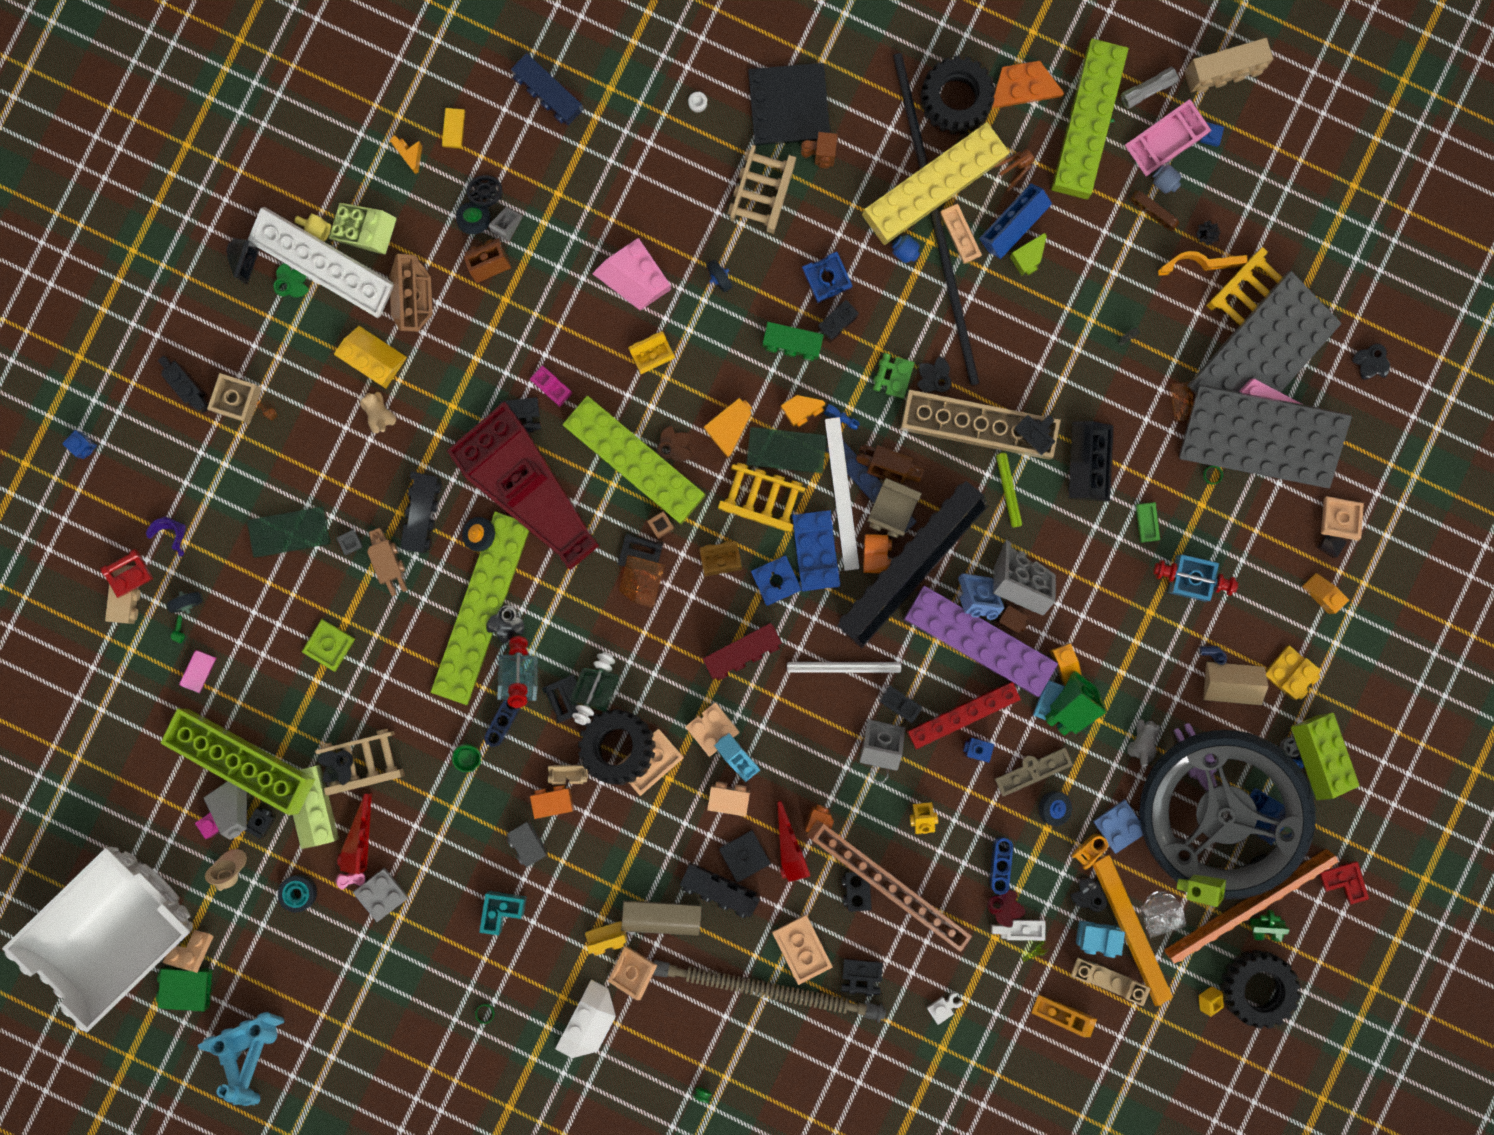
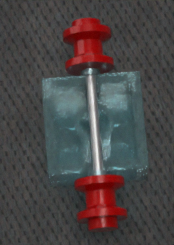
M515 636L509 640V655H499L497 700H508L510 706L521 708L527 704V701H536L538 656H528V650L526 649L528 647V640L522 636Z

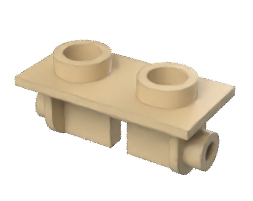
M583 765L548 766V783H552V785L566 784V779H569L570 784H584V782H587L588 771L584 769Z

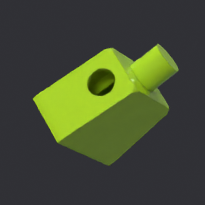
M1193 875L1189 880L1178 879L1177 890L1187 892V900L1218 907L1224 899L1226 879Z

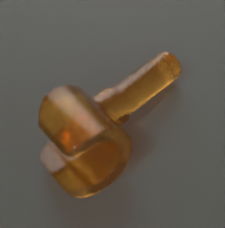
M257 401L256 406L262 410L266 418L274 420L278 417L273 407L267 410L265 406Z

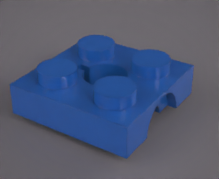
M834 252L818 262L802 267L817 303L853 287L838 252ZM824 269L826 272L832 273L834 277L831 281V287L829 282H824L821 278Z
M786 555L751 571L766 606L801 591V587ZM773 571L775 575L782 577L783 582L780 590L778 587H773L770 584L771 572Z

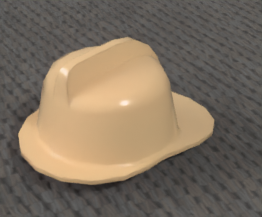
M239 849L225 852L206 871V881L209 884L215 885L219 891L235 885L238 881L240 870L246 864V853Z

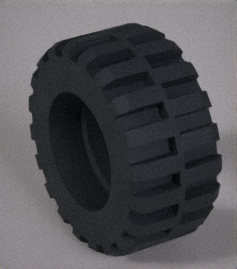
M954 56L953 60H950L948 57L943 59L942 63H936L933 69L928 72L920 95L922 99L921 108L925 110L924 115L926 119H931L930 124L934 127L936 125L940 126V131L944 132L946 129L950 130V134H956V131L964 134L969 129L971 131L976 129L988 116L995 99V87L992 86L994 81L992 76L988 77L989 71L987 68L984 67L982 69L980 67L981 63L977 60L973 63L970 61V57H965L964 60L960 59V56ZM950 81H962L968 84L975 94L974 104L965 110L949 108L940 97L941 87Z
M613 709V711L605 710L601 715H594V720L591 723L585 724L586 730H582L580 733L582 741H578V747L581 748V752L578 754L579 758L583 760L582 765L584 769H587L588 773L592 777L597 778V780L613 785H625L627 782L632 783L636 781L637 777H642L645 774L644 770L646 768L649 769L651 766L649 762L651 758L654 759L655 753L653 748L656 747L655 741L652 740L654 735L648 729L647 723L641 720L640 717L620 709ZM615 729H622L628 732L633 742L629 758L620 765L608 764L603 759L601 753L604 738Z
M1253 950V953L1246 951L1242 953V957H1234V963L1232 965L1228 963L1225 967L1228 969L1227 973L1222 974L1221 979L1224 980V984H1220V990L1224 993L1223 1001L1227 1004L1228 1010L1245 1024L1262 1029L1263 1026L1267 1029L1273 1028V1024L1280 1026L1284 1024V1018L1289 1020L1292 1017L1290 1012L1293 1009L1296 1011L1298 1005L1295 1004L1296 1000L1301 998V994L1297 991V989H1301L1300 982L1296 980L1298 976L1291 969L1292 967L1283 959L1267 951ZM1265 971L1274 977L1276 991L1273 998L1267 1004L1255 1007L1250 1005L1245 999V985L1251 976Z

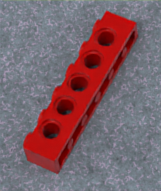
M1008 682L906 730L913 747L918 749L1021 700L1014 683Z

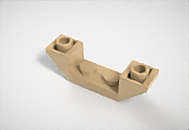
M1077 958L1070 975L1088 984L1092 983L1121 995L1125 999L1144 1006L1151 989L1123 974L1081 958Z

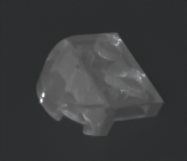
M1165 891L1150 894L1144 906H1141V915L1144 918L1150 938L1187 926L1182 906L1174 895L1167 894Z

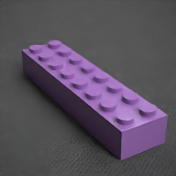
M926 586L921 587L903 618L908 623L1006 680L1013 682L1035 697L1041 695L1058 665L1055 661L983 619L972 617L971 614L965 613L962 607Z

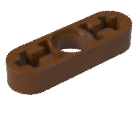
M1135 190L1129 198L1136 207L1167 230L1174 231L1180 222L1175 216L1141 191Z

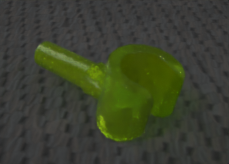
M1042 941L1035 947V950L1022 957L1025 962L1034 956H1043L1049 951V948L1045 951L1042 950L1040 946L1045 943Z

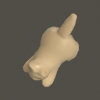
M375 392V394L367 393L361 399L360 405L368 415V425L373 433L385 432L387 425L393 426L396 423L395 414L385 408L383 396L380 392Z

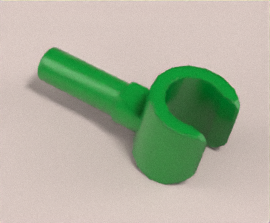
M181 615L177 616L176 627L171 634V639L178 643H182L185 638V634L180 632Z

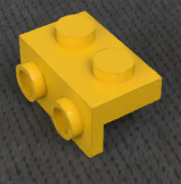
M663 331L653 334L649 338L636 342L629 347V351L640 374L675 358Z
M622 921L587 931L585 935L588 942V953H594L596 956L605 953L607 948L612 947L615 950L624 947L623 943L627 942L626 932L621 931Z

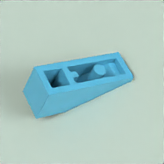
M730 733L720 738L718 743L714 745L725 761L745 782L760 771L759 767Z

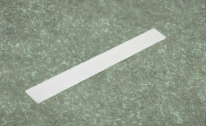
M840 417L825 419L845 571L859 569Z

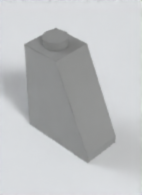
M226 782L204 797L221 835L231 840L247 829L246 791L230 782Z

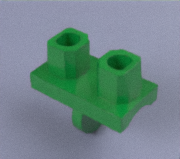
M1267 910L1266 915H1260V918L1249 919L1254 940L1262 941L1264 940L1265 933H1271V940L1282 942L1284 934H1289V928L1286 927L1285 920H1281L1280 916H1274L1273 910Z

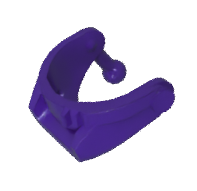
M166 516L151 523L146 532L147 538L151 539L162 529H173L176 537L172 549L177 550L179 556H183L184 551L180 549V544L184 537L185 525Z

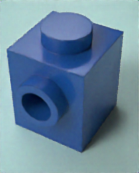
M75 430L62 443L75 457L81 459L88 457L97 446L84 432Z
M969 737V741L966 740L964 743L963 752H965L966 757L989 763L994 744Z

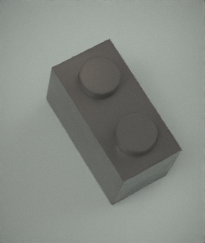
M530 821L507 833L508 838L506 839L511 848L515 847L518 853L516 857L521 865L524 864L525 867H528L548 855Z

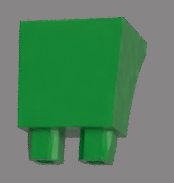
M1077 671L1071 673L1062 692L1050 705L1051 711L1045 716V719L1050 726L1060 722L1057 728L1065 736L1071 731L1077 734L1104 715L1106 710L1097 687Z

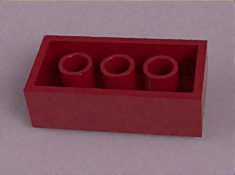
M769 623L703 658V661L712 679L717 678L720 681L729 676L727 672L734 669L737 672L746 667L744 663L752 660L754 663L763 658V653L769 651L771 654L779 650V645L782 642L772 623Z

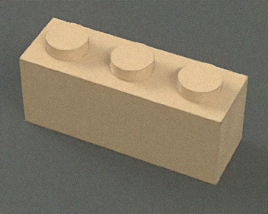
M124 565L112 573L116 577L134 566ZM109 584L105 621L135 624V620L138 618L136 606L137 601L140 599V590L137 588L121 598H117Z

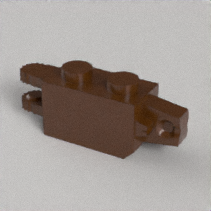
M861 445L859 448L860 452L856 456L858 463L869 467L868 474L884 480L887 478L899 484H904L905 479L920 482L924 473V469L912 464L913 458L879 445L876 448Z

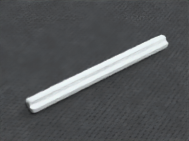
M788 662L787 672L900 673L901 663Z

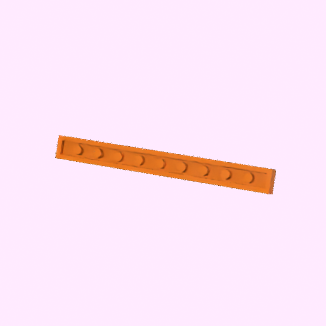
M1328 849L1323 850L1299 865L1291 876L1278 886L1262 894L1246 898L1164 949L1166 955L1174 964L1184 960L1191 953L1200 950L1204 945L1216 940L1220 935L1234 929L1236 925L1250 919L1252 915L1266 909L1273 902L1282 899L1286 894L1298 889L1305 882L1332 868L1339 861Z

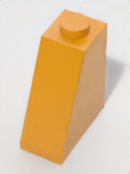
M740 398L704 426V430L727 458L731 457L752 415L750 411L752 407L746 400L742 402Z

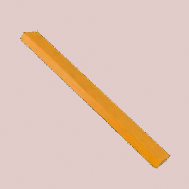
M1106 855L1095 861L1092 866L1120 929L1125 932L1124 938L1144 983L1151 988L1149 994L1155 1006H1160L1173 998L1114 863L1110 855Z

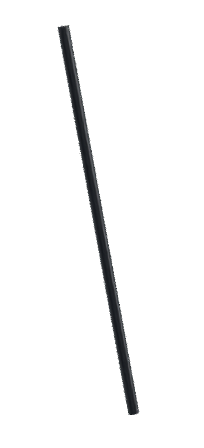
M898 53L893 55L919 169H922L928 164L903 55ZM936 208L930 213L969 383L970 386H974L980 383L939 208Z

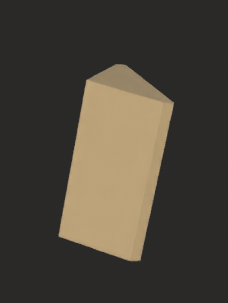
M1206 662L1203 700L1262 705L1268 689L1265 667L1226 663L1219 665L1215 662Z

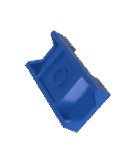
M831 510L792 515L802 592L840 587Z

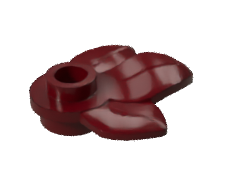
M1008 890L1005 894L993 896L987 902L989 912L995 915L996 921L1000 925L1007 928L1013 927V919L1020 918L1026 913L1025 909L1016 902L1018 893L1012 890ZM999 904L1000 908L996 909L993 905Z

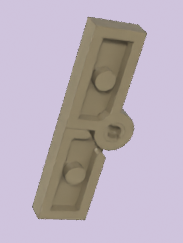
M1064 747L1039 759L1030 755L1025 756L1022 759L1021 767L994 779L1002 797L1069 768L1073 766V763Z

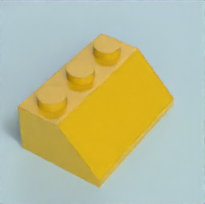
M360 326L344 338L334 353L335 356L385 389L407 358Z

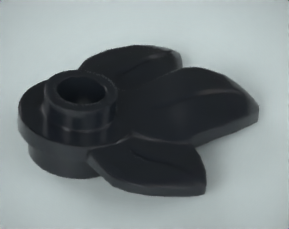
M1373 344L1368 349L1359 350L1352 360L1355 364L1361 365L1360 375L1363 380L1372 378L1376 374L1385 378L1390 370V362L1386 358V348L1381 344ZM1376 350L1380 351V355L1378 357L1374 356V352Z
M939 356L934 365L928 363L919 364V373L923 379L917 385L921 390L925 392L934 390L945 392L950 388L951 379L948 376L950 367L946 360ZM943 380L945 382V385L940 386L938 384V381Z
M505 605L498 610L496 615L489 618L486 630L488 633L496 632L498 639L503 644H506L514 632L523 634L524 623L517 616L516 610L512 606ZM506 611L509 612L508 618L504 617V612Z
M328 751L318 758L317 761L321 765L326 766L323 775L324 782L338 780L341 785H345L350 780L352 775L350 767L353 764V756L350 752L339 751L336 753ZM343 757H346L347 762L345 764L342 763Z
M1081 876L1079 881L1080 891L1071 894L1073 902L1081 908L1089 907L1094 912L1104 910L1107 900L1100 881L1098 880L1095 883L1091 878ZM1094 899H1099L1100 905H1096Z

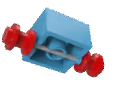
M1177 555L1175 563H1172L1171 566L1165 565V561L1160 560L1159 563L1155 564L1153 574H1156V579H1160L1162 576L1168 577L1170 582L1168 593L1204 602L1211 601L1213 589L1216 593L1224 590L1227 595L1231 596L1232 593H1236L1238 588V582L1235 577L1231 576L1228 580L1224 579L1223 574H1218L1216 578L1219 563L1186 555Z

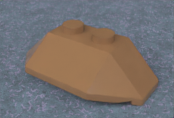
M396 254L389 281L394 284L390 295L391 316L399 331L418 332L433 315L431 276L418 261L419 259L416 255Z

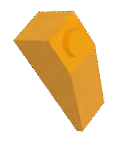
M1041 995L1037 996L1031 1012L1082 1037H1091L1097 1018Z

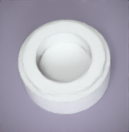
M701 92L692 93L688 99L690 109L694 112L704 111L707 107L706 96Z

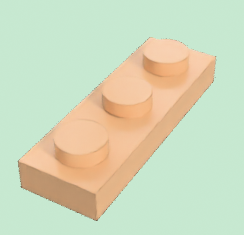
M956 204L941 211L940 215L963 264L981 257L982 254L959 205Z

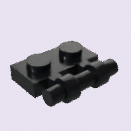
M537 397L505 401L518 419H526V424H523L528 433H532L534 430H541L540 422L533 423V418L540 417Z
M844 958L842 978L850 980V983L842 984L841 992H849L852 995H855V993L866 994V996L880 995V987H873V983H881L883 962ZM856 980L867 981V986L856 985Z

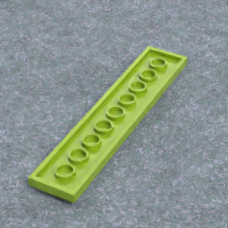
M498 512L494 513L491 521L496 532L495 539L487 550L480 552L431 690L433 694L468 705L493 636V633H488L486 630L487 622L504 605L529 534V530L515 518Z

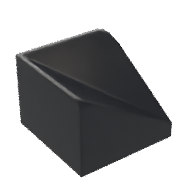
M1325 535L1317 548L1330 557L1337 558L1347 541L1340 537Z

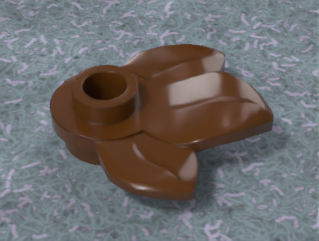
M672 426L662 431L660 435L661 442L657 445L656 449L657 454L664 460L672 458L676 462H682L692 456L690 451L686 449L690 441L689 433L680 432L675 434ZM668 447L670 449L669 453H663V448Z

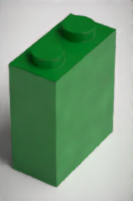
M172 966L162 968L157 976L159 991L156 993V1002L158 1003V1008L202 1012L209 1009L213 969L199 968L196 973Z

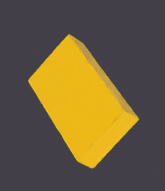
M445 108L443 147L462 149L465 120L464 109Z

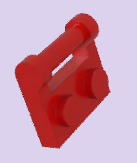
M136 549L131 550L130 554L109 566L105 565L100 568L117 598H121L153 580ZM133 560L135 561L136 565L114 577L112 572Z

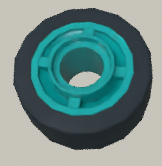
M302 874L292 875L285 879L278 889V900L281 906L287 911L294 913L302 912L311 907L317 897V887L314 881ZM294 889L301 891L300 898L295 897Z

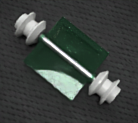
M603 652L597 655L599 661H595L594 665L598 670L583 667L569 700L572 705H577L576 710L578 713H573L572 716L578 724L585 725L591 723L588 717L594 715L592 709L607 711L620 679L618 674L609 673L612 671L610 664H615L613 656L609 653Z

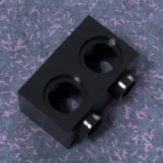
M845 300L818 325L817 330L824 334V337L831 343L858 318L859 313Z
M888 685L878 700L910 723H913L923 708L890 685Z
M845 870V876H842V888L846 887V895H843L844 907H847L848 912L872 910L870 884L861 878V882L858 885H852L850 883L851 878L858 875L852 870ZM856 895L862 897V902L859 905L852 903V898Z

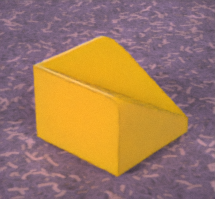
M1210 987L1199 995L1200 1011L1211 1017L1223 1009V992Z

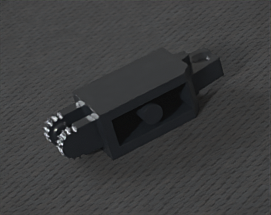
M164 355L158 359V362L164 368L161 371V375L185 404L193 406L197 411L206 412L208 403L203 398L206 396V393L181 364L175 360L171 362Z

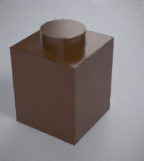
M1009 605L1005 606L997 620V623L1016 634H1019L1020 631L1024 632L1029 622L1026 621L1028 616Z

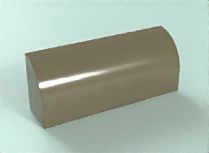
M623 900L621 931L699 936L701 905Z

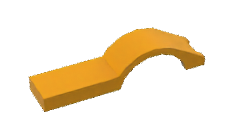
M1187 251L1176 256L1157 272L1158 276L1169 275V272L1173 271L1175 263L1182 259L1196 261L1202 266L1204 271L1243 267L1248 261L1247 255L1208 259L1199 252Z

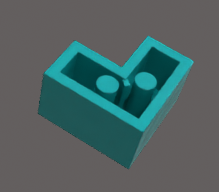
M488 891L485 894L479 933L499 936L502 932L504 917L521 919L524 916L527 896Z

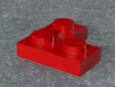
M1357 861L1330 868L1319 874L1324 891L1327 892L1340 887L1344 888L1348 904L1352 905L1369 899Z

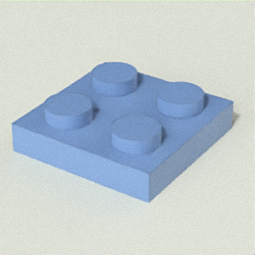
M1122 800L1093 820V823L1107 840L1108 845L1115 854L1143 836L1140 821L1126 800Z

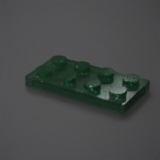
M751 427L747 466L823 474L827 435Z
M323 506L247 520L253 558L331 545Z

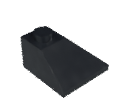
M233 238L232 242L227 246V258L233 276L248 285L260 249L248 240Z

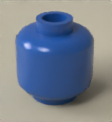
M907 234L904 236L899 235L891 245L893 248L892 254L903 263L914 262L920 255V244Z

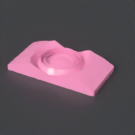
M1189 99L1125 146L1147 177L1158 170L1160 166H1164L1178 154L1194 145L1211 132V129Z

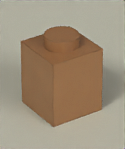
M664 511L647 521L658 539L674 530Z

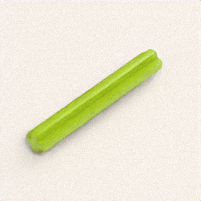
M1000 453L996 455L1011 526L1015 528L1021 526L1022 521L1006 453Z

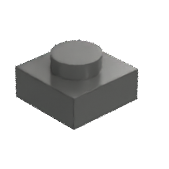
M354 529L337 537L345 555L363 548L360 538Z

